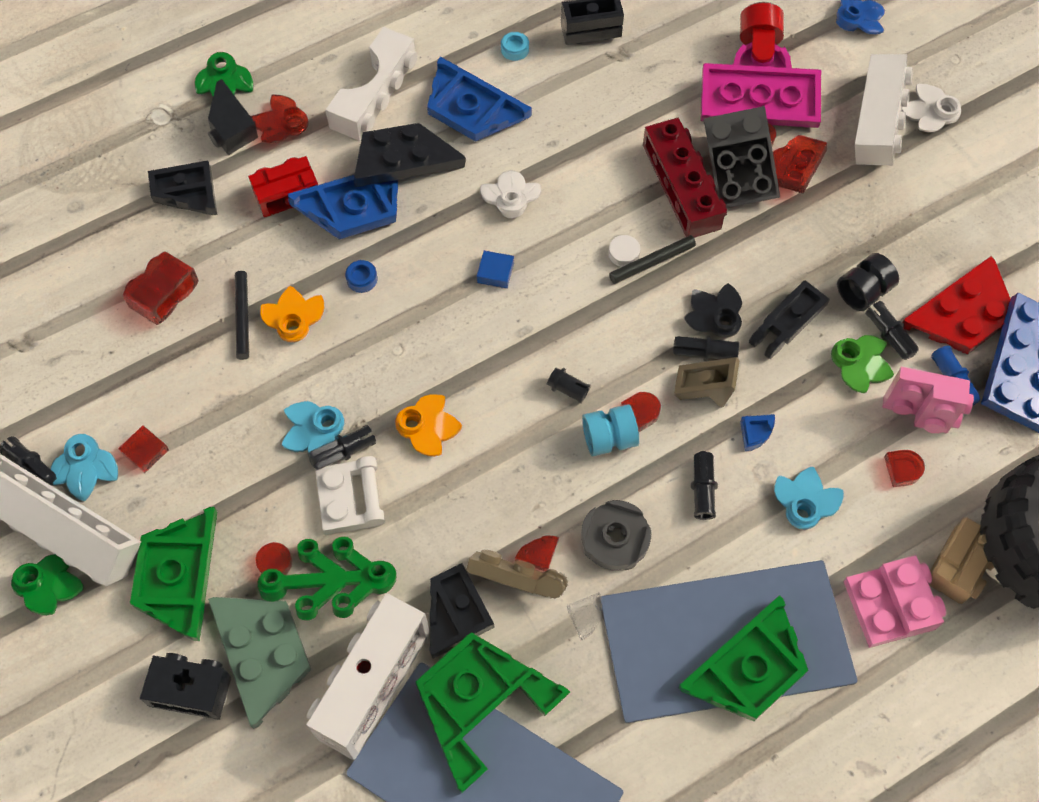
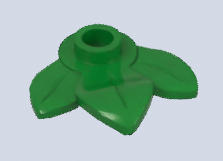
M217 52L211 55L207 61V67L201 70L195 78L197 94L211 92L213 96L216 83L221 79L233 94H235L236 89L242 92H253L254 89L253 79L248 69L237 65L234 58L226 52ZM218 63H226L225 67L223 68L216 67Z
M56 554L45 556L37 564L27 563L19 566L14 571L11 580L14 593L24 597L26 608L33 613L44 616L53 615L57 608V601L63 602L74 598L84 589V585L78 577L67 572L69 565Z

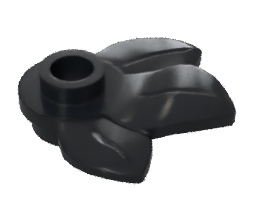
M729 283L724 285L717 296L697 289L692 291L691 306L693 311L684 317L686 323L692 329L699 332H713L725 338L732 337L739 332L742 324L739 315L742 299L732 285ZM726 321V322H728L730 325H729V326L722 325L720 322Z

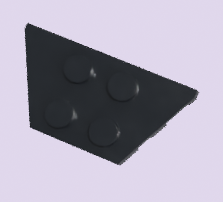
M420 123L367 131L362 134L354 174V186L361 187L464 168L466 158L462 153Z

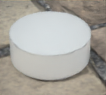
M620 235L611 241L609 245V258L615 265L623 267L639 259L640 244L635 238L628 235Z

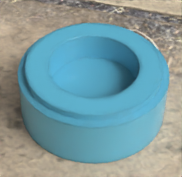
M510 32L504 35L501 39L502 55L512 61L524 59L529 53V39L527 36L520 32Z

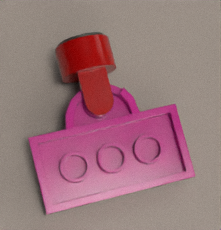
M758 2L746 7L740 14V41L743 44L735 55L733 65L703 64L700 121H704V118L765 106L768 125L819 128L821 123V70L792 68L791 58L785 46L783 48L777 46L784 38V12L779 6L769 2Z

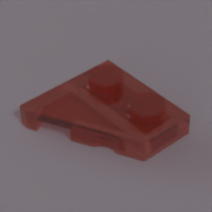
M798 135L790 140L786 146L775 150L773 157L778 186L804 194L827 152V142Z

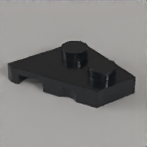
M208 160L148 171L150 196L154 203L209 215H218L212 171Z
M463 563L430 578L429 651L432 659L452 650L471 632L479 636L495 628L494 622Z

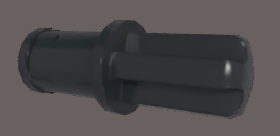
M883 301L873 304L880 313V316L869 307L865 314L880 330L881 338L888 340L902 359L907 360L915 356L919 348L903 329L904 323L895 319Z
M677 336L673 343V353L678 356L703 358L705 362L708 359L738 358L739 341L712 340L710 336H706L705 339Z
M364 425L362 428L345 436H335L334 441L309 452L311 464L316 470H319L341 459L349 460L351 458L350 455L375 445L376 439L374 435L363 440L360 439L371 433V428L368 425Z
M14 436L7 438L13 445L12 447L6 441H2L0 453L53 486V482L57 479L56 474L41 461L40 455L37 452L28 450Z
M700 451L694 455V481L691 482V489L694 490V517L700 520L714 519L716 517L715 490L718 488V483L714 479V455L710 452Z

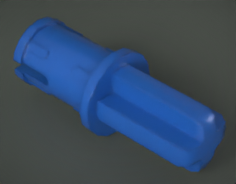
M943 346L932 353L931 358L935 361L943 375L970 380L968 378V369L962 368L950 346ZM970 381L969 394L974 396V406L980 401V395Z

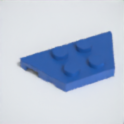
M441 56L438 59L436 77H434L432 83V94L429 96L427 105L428 115L475 142L532 116V107Z
M354 175L289 193L288 202L293 208L340 240L396 222L398 180L355 187Z

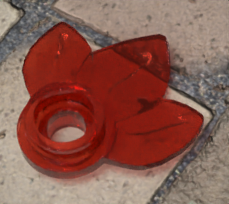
M272 94L270 99L272 110L251 116L256 123L257 130L263 132L260 138L261 141L266 143H278L290 135H299L309 125L307 115L296 106L295 101L283 95Z

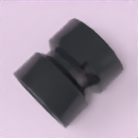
M872 253L861 261L857 267L852 268L838 279L837 289L841 298L852 309L865 311L878 301L880 296L883 297L898 285L899 274L896 267L887 257L879 253Z

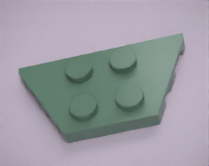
M209 598L208 600L250 726L255 729L263 723L262 719L277 703L280 704L287 697L291 687L299 683L311 671V666L286 601L269 602L258 599Z

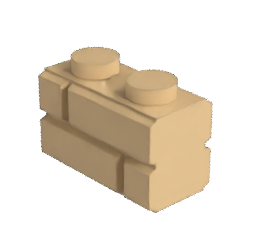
M963 517L954 527L930 569L932 582L929 586L939 592H943L944 595L959 604H963L970 597L976 599L980 595L987 582L982 579L985 570L991 571L994 568L992 562L987 561L983 550L986 537L984 534L980 535L981 525L968 517Z

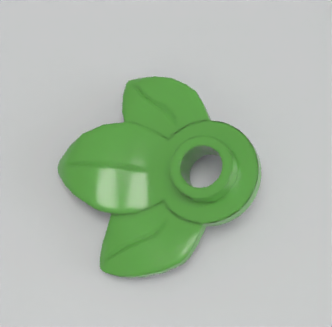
M864 335L857 340L846 338L835 343L831 350V358L835 365L841 368L842 380L852 390L865 394L869 389L870 382L881 383L894 376L889 364L880 356L887 345L886 341L876 336ZM842 353H848L852 358H847Z

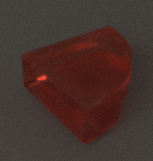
M545 535L523 545L518 551L515 561L520 560L531 563L536 569L542 571L549 570L559 537Z

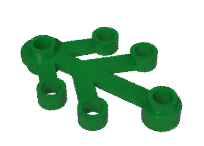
M342 536L333 541V555L338 560L349 562L357 569L356 571H345L319 552L318 543L315 540L304 539L297 545L299 559L302 562L312 564L322 573L284 575L277 569H267L258 578L257 585L261 598L269 602L282 599L288 589L322 587L312 596L305 595L297 599L295 608L298 618L304 621L314 619L318 614V610L331 599L334 615L339 618H347L353 614L354 608L371 593L381 595L389 592L396 582L397 573L394 566L389 562H371L354 549L353 541L349 537ZM341 547H347L346 550H339ZM306 549H312L311 552H303ZM358 585L349 594H338L346 586ZM343 603L348 604V606L344 608L338 607V605ZM304 606H312L309 610H302Z

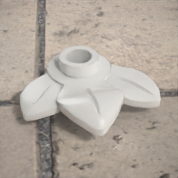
M917 84L916 93L918 100L909 102L908 107H902V112H906V118L918 121V129L924 132L941 130L945 124L956 122L961 115V105L955 97L945 95L940 88L928 84Z
M509 170L499 176L498 183L482 184L480 191L484 201L497 205V208L504 217L516 218L524 213L527 203L539 198L541 186L539 183H525L521 173Z

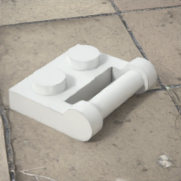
M365 456L356 461L328 465L316 470L324 535L371 528L385 523L384 511L380 510L375 478V471L377 470L375 457ZM357 475L362 477L366 512L357 515L352 482V476Z

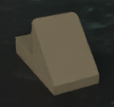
M734 357L679 365L674 395L680 400L710 397L719 407H724L735 391L740 360Z

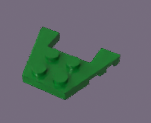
M472 632L415 682L457 788L461 793L488 770L463 740L464 736L517 688L524 692L544 716L570 693L566 687L549 680L542 673L532 667H527L512 658L508 653Z

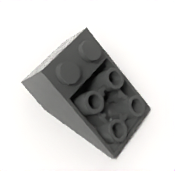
M765 106L704 118L716 194L719 199L722 198L724 200L726 208L780 198Z

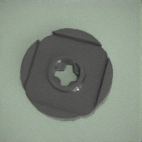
M622 500L607 501L605 505L597 508L594 507L589 511L583 521L581 540L585 555L595 564L609 570H630L645 557L650 546L652 534L650 525H648L647 520L643 517V512L637 506ZM615 528L622 529L621 535L626 538L618 542H612L611 537L607 536L606 533L607 531L613 532Z

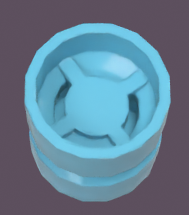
M629 404L610 408L606 415L602 410L582 415L585 440L592 457L610 453L614 446L619 450L639 446L638 426L634 412Z

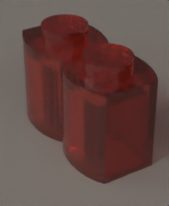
M164 251L148 262L144 273L127 283L122 296L129 308L154 324L159 325L171 315L179 302L190 295L199 280L194 268Z

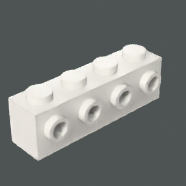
M871 54L855 140L857 165L893 166L895 153H901L902 135H898V131L905 128L906 112H902V107H908L909 89L905 88L906 85L912 84L913 67H907V54Z

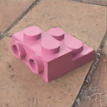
M901 367L884 395L882 408L893 410V412L901 415L914 414V427L924 428L927 432L948 433L951 427L957 429L960 427L963 414H970L974 396L969 394L970 380Z
M916 555L885 563L879 569L849 576L843 581L869 648L934 631L944 623L942 618L946 616L944 602L939 596H933L929 584L932 582L930 569L927 564H920Z

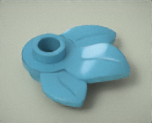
M310 401L290 405L284 409V412L294 426L285 436L282 446L294 452L306 450L310 452L334 441L335 436L339 435L344 428L345 420L343 414L335 407H319ZM325 421H334L333 425L329 427H323V423Z
M86 434L72 436L64 446V453L56 458L51 466V470L57 477L53 485L67 483L70 493L81 501H86L91 495L97 479L105 481H116L118 479V467L113 455L110 452L99 449L96 440ZM79 445H84L85 452L83 455L77 456L76 448Z
M809 467L800 472L794 481L784 476H778L774 486L776 499L786 508L788 521L794 527L803 530L816 526L820 518L834 515L839 510L844 497L842 489H823L821 479L814 467ZM797 510L806 511L808 517L803 518L799 516Z

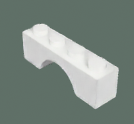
M385 27L381 29L369 47L372 67L377 71L376 76L369 83L361 87L340 89L325 110L329 129L361 141L363 132L372 130L376 117L381 110L386 109L390 96L395 89L398 90L400 88L404 75L416 64L417 52H415L414 38Z

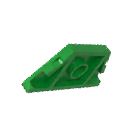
M215 507L203 509V514L185 521L182 518L170 523L164 529H155L141 535L130 604L134 608L193 641H200L218 513Z
M779 595L687 677L679 685L680 691L753 722L757 720L809 671L803 653L798 649V639L794 627L790 626L784 607L786 604L784 599Z

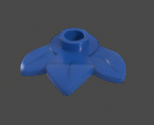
M872 0L840 1L841 7H839L836 13V23L840 28L846 31H855L859 28L868 34H881L884 32L882 25L878 22L885 14V9L881 4Z

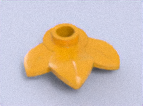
M289 286L280 296L277 304L266 303L261 305V318L267 326L277 329L278 335L282 340L298 342L308 334L309 326L321 319L325 308L322 295H317L305 301L295 288ZM292 326L298 327L295 330H289V328Z
M437 394L421 397L415 406L402 409L395 419L398 433L410 439L413 448L417 452L433 457L442 455L441 441H446L456 436L461 431L462 424L452 415L443 412L445 396ZM409 421L418 422V425L415 427L406 426Z

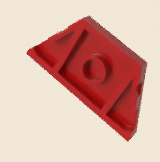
M990 256L903 320V328L910 331L913 327L930 334L928 339L940 344H948L953 349L968 355L1002 329L1010 303V296L995 259Z

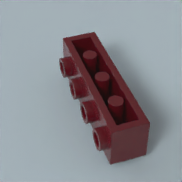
M679 117L646 126L643 147L685 236L692 235L695 238L721 230L724 217L727 215L726 204L722 198H718L715 192L714 180L710 174L707 175L703 167L702 156L699 151H695L692 145L689 129L683 127Z

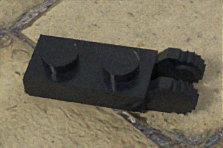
M804 280L764 319L763 324L753 333L748 343L754 347L757 346L771 331L777 338L769 344L764 355L769 359L773 358L785 343L788 345L828 305L830 299Z

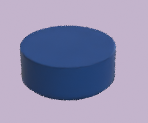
M355 261L347 267L345 272L347 285L355 292H368L376 286L378 281L376 268L369 261Z

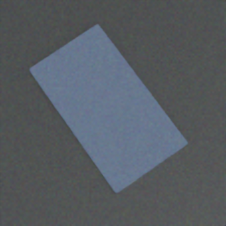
M819 560L602 596L600 603L624 721L631 723L719 708L681 692L678 688L679 685L779 595L785 601V612L790 626L794 627L798 639V649L803 653L809 670L781 697L856 684L858 681L824 561Z
M424 663L418 664L355 761L347 770L348 777L386 802H619L624 793L620 787L497 709H494L463 737L466 744L488 770L461 793L457 788L415 684L416 680L431 668Z

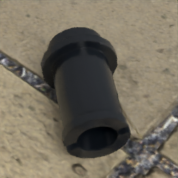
M556 367L547 382V385L552 387L551 391L555 392L558 390L582 404L591 385L566 373L567 369L562 368L560 370Z

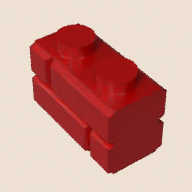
M307 156L289 158L281 165L272 168L263 167L248 176L264 218L293 208L288 202L289 193L318 185Z

